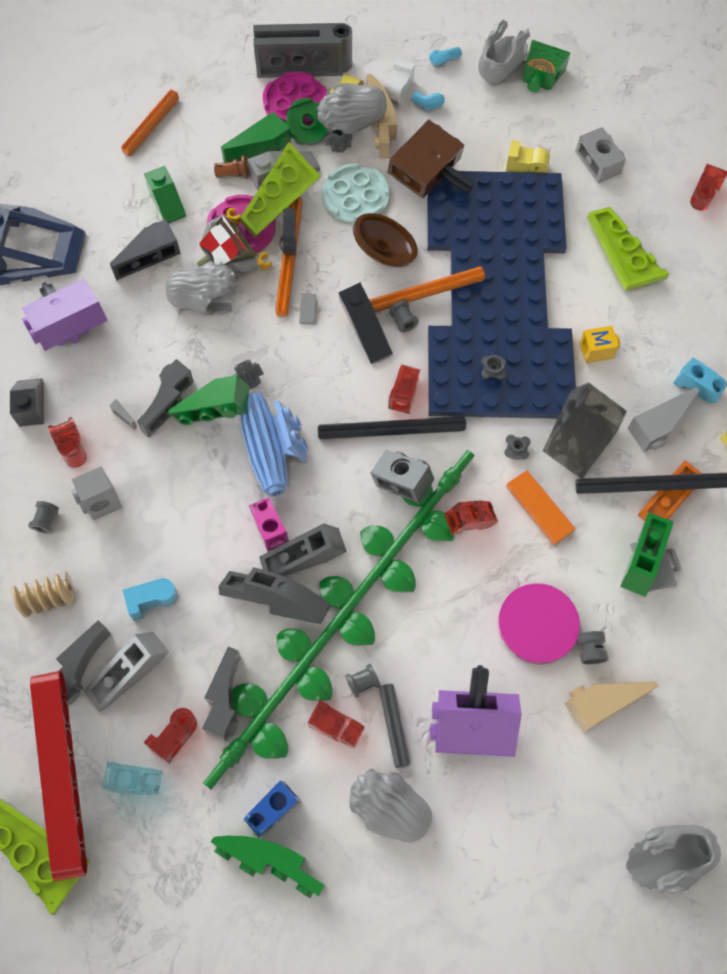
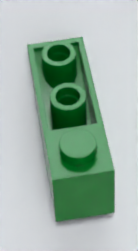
M237 375L214 379L171 408L168 414L183 425H191L193 422L199 421L209 422L223 417L234 418L236 415L247 414L249 386Z

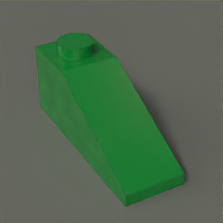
M274 112L270 113L221 146L223 162H233L234 159L241 161L242 156H246L248 160L269 151L283 150L288 142L291 143L290 127Z
M648 512L620 587L646 597L656 579L674 523L673 521Z

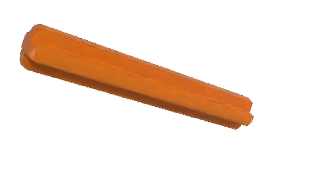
M170 89L121 145L124 154L131 156L179 100L176 91Z

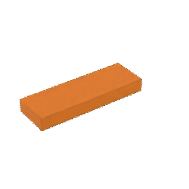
M684 460L672 475L702 473ZM694 489L658 491L639 512L638 516L645 521L648 512L668 520Z
M528 470L507 483V489L554 546L575 531L576 528Z

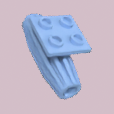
M253 392L248 396L247 414L240 415L241 430L251 467L263 492L275 497L282 495L288 487L285 455L296 456L303 463L308 462L306 456L308 446L305 439L300 436L301 422L297 415L293 416L289 407H285L279 400L275 401L277 415L274 417L263 394Z

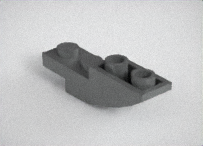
M254 567L249 575L229 571L218 586L219 595L269 605L270 614L309 623L322 624L330 608V603L307 587L282 575Z

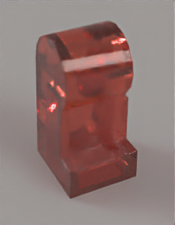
M706 164L690 199V204L694 209L702 211L709 207L715 196V189L720 190L727 176V171Z
M401 364L394 387L389 395L388 409L410 414L421 369Z
M490 501L458 502L445 513L452 535L460 534L466 530H483L498 522Z
M319 700L308 721V726L311 729L351 748L356 747L365 729L358 721L340 713Z
M187 708L176 709L170 716V723L157 738L150 734L144 741V744L170 764L197 728V720L194 714Z

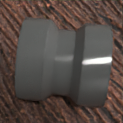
M591 631L577 635L578 644L582 647L580 654L582 664H599L609 660L608 653L603 645L606 642L604 632Z

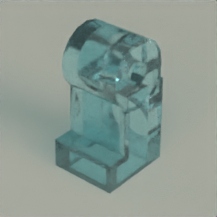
M107 761L102 789L110 792L137 795H158L162 771Z

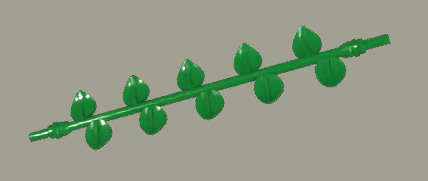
M467 450L454 467L444 471L436 490L433 492V488L430 486L420 503L402 497L408 505L421 507V509L395 541L393 534L385 527L379 525L366 527L360 532L363 549L370 555L381 556L382 558L355 592L352 584L340 576H329L320 581L321 597L330 603V607L341 609L313 645L308 635L298 629H285L277 634V647L281 657L298 663L270 699H267V695L262 688L252 683L237 685L232 690V702L235 711L240 716L254 719L239 738L234 739L229 743L228 747L222 750L223 753L219 757L221 759L220 762L203 782L210 790L214 788L229 767L233 768L236 763L239 764L251 739L253 750L259 757L264 759L287 757L288 743L285 734L278 726L265 722L296 682L297 689L304 699L309 701L331 700L333 691L328 675L318 667L309 666L339 628L342 638L350 645L363 646L374 644L375 631L371 621L364 614L352 613V611L380 576L384 586L392 592H414L416 580L413 570L405 562L400 560L393 561V559L420 525L423 534L430 540H454L455 528L451 518L442 511L432 510L445 493L450 492L460 483L461 473L475 457L471 451Z

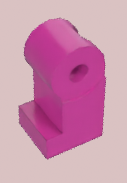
M269 498L249 505L267 552L289 541L287 532Z

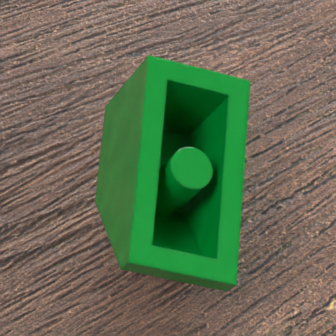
M162 166L144 173L148 191L162 219H166L169 224L187 217L167 168Z

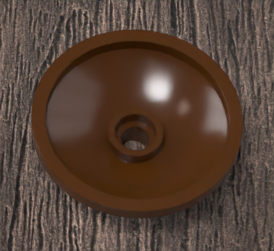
M376 213L362 214L356 219L353 225V235L360 249L368 257L382 265L396 268L406 267L414 262L418 254L417 244L412 235L401 224L387 216Z

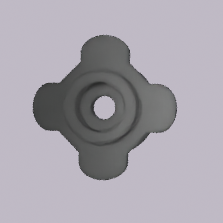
M497 355L482 358L483 370L481 376L483 378L489 379L494 377L499 380L505 378L504 366L506 360Z
M508 435L506 437L507 448L504 451L505 456L514 460H526L530 455L528 452V446L531 443L530 439L526 436L519 438L514 435Z

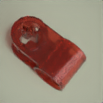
M69 417L68 421L59 425L48 426L51 437L65 463L73 468L82 466L86 462L87 453L73 417Z

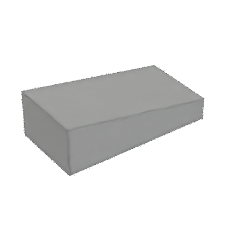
M301 293L299 322L300 324H315L316 294Z
M115 399L109 405L112 412L135 430L137 425L134 419L119 401Z

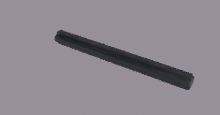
M463 416L320 424L318 425V438L335 439L465 431L466 419Z
M727 472L576 479L575 491L577 494L727 488Z

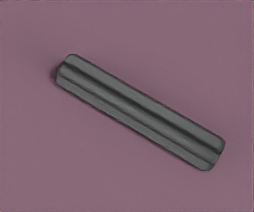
M384 684L379 687L393 761L396 768L408 766L410 760L393 684Z

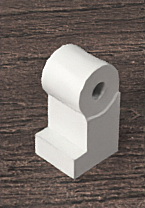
M399 58L394 62V68L384 86L391 101L400 104L414 80L415 63Z

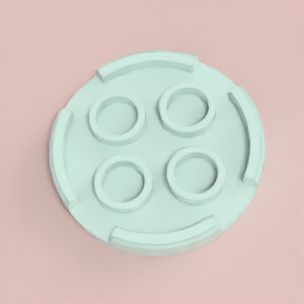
M347 164L333 170L328 175L322 189V200L326 210L336 219L346 223L354 224L356 219L362 214H382L389 203L390 188L384 175L375 168L370 169L358 166V164Z

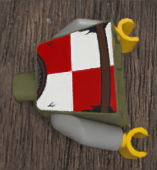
M234 208L227 210V216L222 215L207 223L203 239L199 243L205 256L197 262L198 267L212 261L218 265L224 264V266H228L235 274L255 270L258 267L262 270L270 269L272 262L264 263L262 261L268 258V253L262 252L258 259L255 258L257 254L237 227L241 223L239 221L241 215L235 216Z

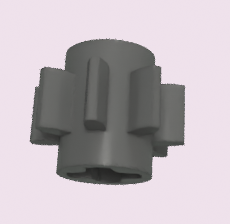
M332 129L326 130V146L331 145L332 152L343 153L347 147L351 148L352 134H345L342 130L338 129L336 131H332Z
M249 359L237 364L234 367L236 374L233 375L239 376L249 386V389H252L261 383L259 376L264 373L259 363L255 362L252 364Z

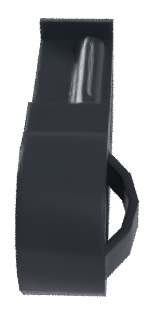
M283 209V235L280 237L279 245L284 255H296L295 209Z

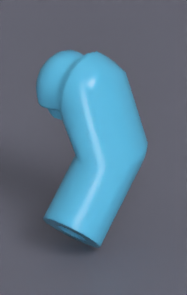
M460 47L440 52L434 50L430 53L429 59L433 65L440 66L460 58L462 51Z
M415 91L411 101L429 111L442 106L445 98L440 93L424 96L420 92Z

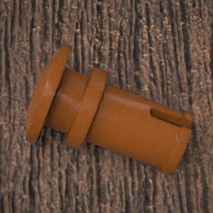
M242 156L241 161L234 159L233 162L214 163L216 178L234 175L237 178L243 175L245 179H248L249 164L246 156Z

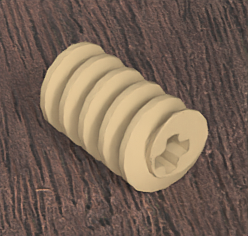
M66 571L64 580L57 573L54 576L53 583L46 576L42 586L35 579L31 589L26 582L22 584V591L20 592L16 585L11 587L15 607L23 617H29L32 612L40 614L42 608L45 611H51L53 605L56 608H62L63 603L66 605L74 603V587Z

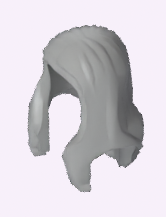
M504 19L497 23L495 29L490 32L485 40L478 63L479 73L486 82L490 84L501 83L517 67L526 63L525 56L528 53V44L525 42L530 37L528 28L526 32L519 31L516 38L514 36L501 38L508 27V23Z
M343 83L336 86L333 92H327L326 96L320 100V105L317 107V117L327 129H332V131L338 129L342 130L345 134H352L365 129L383 118L387 109L386 96L380 88L375 86Z
M212 261L205 263L197 269L175 272L166 281L167 300L178 309L193 310L202 315H222L231 312V303L211 302L213 298L229 293L230 289L235 286L233 282L235 273L228 266H224V264L218 265Z
M370 768L364 775H358L357 780L351 785L350 809L365 820L364 824L367 830L383 837L407 843L420 840L427 834L433 820L432 811L427 802L413 790L400 774L392 771L388 774L378 773L375 769Z
M699 825L664 826L651 829L645 834V838L641 843L637 842L634 844V848L629 852L626 869L632 875V880L638 882L642 887H648L649 889L658 888L661 893L665 891L667 893H676L689 890L702 876L713 870L720 862L722 854L716 836L709 829Z

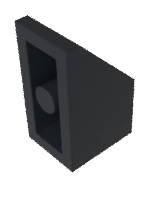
M42 378L18 380L10 390V415L19 427L44 424V380Z

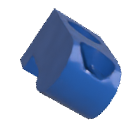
M279 781L243 820L260 838L277 821H280L291 809L297 806L301 800L285 781Z

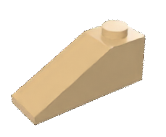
M656 681L597 684L587 689L582 685L569 693L571 698L565 705L584 733L659 686Z

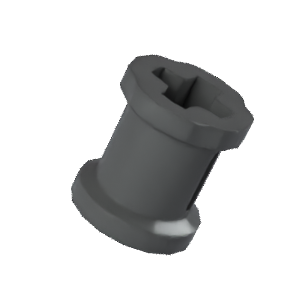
M406 300L395 303L389 309V314L395 317L399 324L400 332H408L418 325L419 320L409 310V303Z
M37 501L35 505L37 508L33 521H29L28 527L39 533L50 534L52 531L50 526L54 515L59 512V507L49 502Z
M371 664L366 665V669L353 675H345L349 688L355 698L359 697V693L367 689L381 686Z

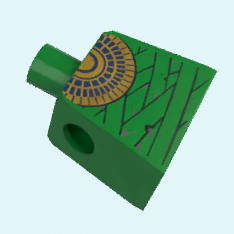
M532 39L523 75V81L528 83V89L531 92H538L540 88L551 90L566 71L571 52Z

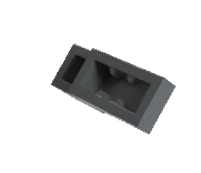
M177 359L162 369L159 375L161 385L150 407L137 420L142 433L148 438L171 417L168 411L183 401L181 394L194 383L191 370Z
M99 620L56 658L63 666L60 670L65 679L68 705L72 704L80 696V691L84 688L81 685L82 677L91 658L111 635Z
M229 646L204 697L207 703L213 706L202 728L205 733L225 742L228 736L235 734L239 725V720H236L238 715L232 710V685L241 655L238 650Z

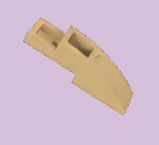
M367 74V83H363V85L378 87L386 96V113L380 121L374 123V131H378V135H375V149H380V158H389L390 140H396L397 137L396 114L384 87L372 74Z

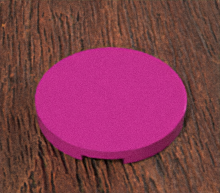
M295 71L282 74L283 76L266 85L263 91V107L267 115L274 112L285 122L287 112L295 101L302 98L313 99L312 101L319 104L320 100L326 96L327 90L311 74ZM304 117L303 124L307 126L311 125L313 120H309L307 117Z
M234 195L225 198L224 202L211 209L207 223L222 215L227 216L229 208L235 209V216L238 214L242 216L254 196ZM276 220L256 238L242 223L237 225V227L255 253H258L265 249L273 240L276 232Z
M533 583L517 588L505 599L498 615V630L501 639L516 657L533 664H548L564 657L573 648L578 639L580 620L575 605L565 593L547 584Z

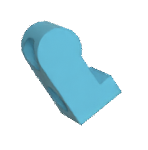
M694 357L681 369L673 384L680 388L685 386L691 390L697 387L699 389V397L709 403L718 402L727 387V382L723 377Z
M166 578L123 590L128 613L133 621L144 618V610L159 605L163 607L173 605L178 597L175 586Z

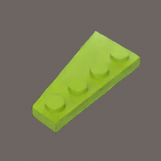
M0 798V851L5 854L13 868L26 880L35 895H38L43 901L47 910L52 915H56L80 877L54 882L50 870L46 829ZM87 858V866H88V865L90 864L91 860Z

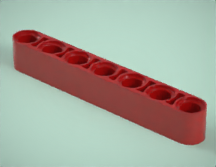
M61 670L31 676L30 678L49 862L54 882L85 876L88 868L66 684Z

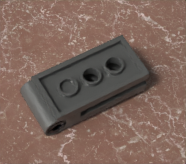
M346 23L253 25V45L257 78L281 77L283 73L294 71L308 73L314 77L342 76V73L352 68V28Z

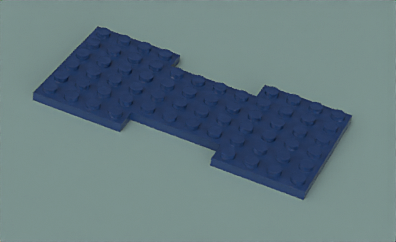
M458 171L475 184L469 194H465L449 181L442 178L427 194V251H450V275L482 267L485 272V279L451 290V326L428 325V416L576 419L578 410L572 329L548 328L544 253L565 254L567 249L562 173ZM497 355L506 360L504 366L505 378L502 380L494 377L489 379L483 378L481 376L483 370L481 361L483 357Z

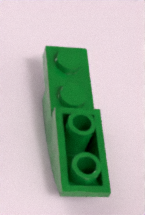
M216 836L211 840V843L217 846L214 850L216 854L228 861L233 856L241 862L239 868L252 877L255 876L256 872L263 875L270 865L273 867L270 872L284 882H286L288 877L298 883L295 889L309 898L312 897L313 893L320 896L325 887L324 884L300 870L306 860L305 857L279 844L247 836Z

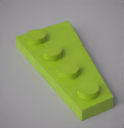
M290 142L284 148L282 154L239 219L255 238L283 213V209L290 207L321 177Z
M611 207L588 213L587 219L624 292L668 278V271L665 268L661 269L656 263L657 259L652 253L648 254L641 246L642 242L627 231L628 226Z

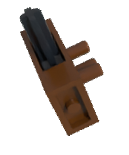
M429 119L389 159L387 173L422 199L442 178L449 181L465 194H469L475 185L471 180L453 168L461 159L465 145L458 138L453 137L443 130L440 125L435 124Z

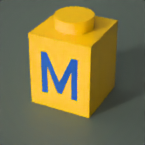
M613 326L584 330L579 342L585 363L613 359L620 348V338L617 334L615 335Z

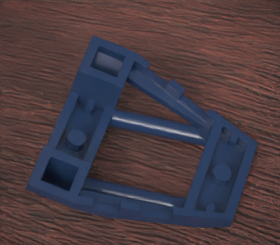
M0 204V285L10 284V281L20 279L23 282L31 281L32 277L44 275L49 278L76 273L86 237L85 231L35 208ZM20 222L58 232L59 236L53 258L48 259L4 247L9 228L19 227ZM2 256L42 267L6 270L7 264Z

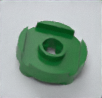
M302 98L295 101L290 106L286 115L285 123L290 127L291 137L299 145L317 144L327 135V128L323 126L317 117V107L320 103L312 101L313 99ZM304 117L313 120L311 126L303 124Z

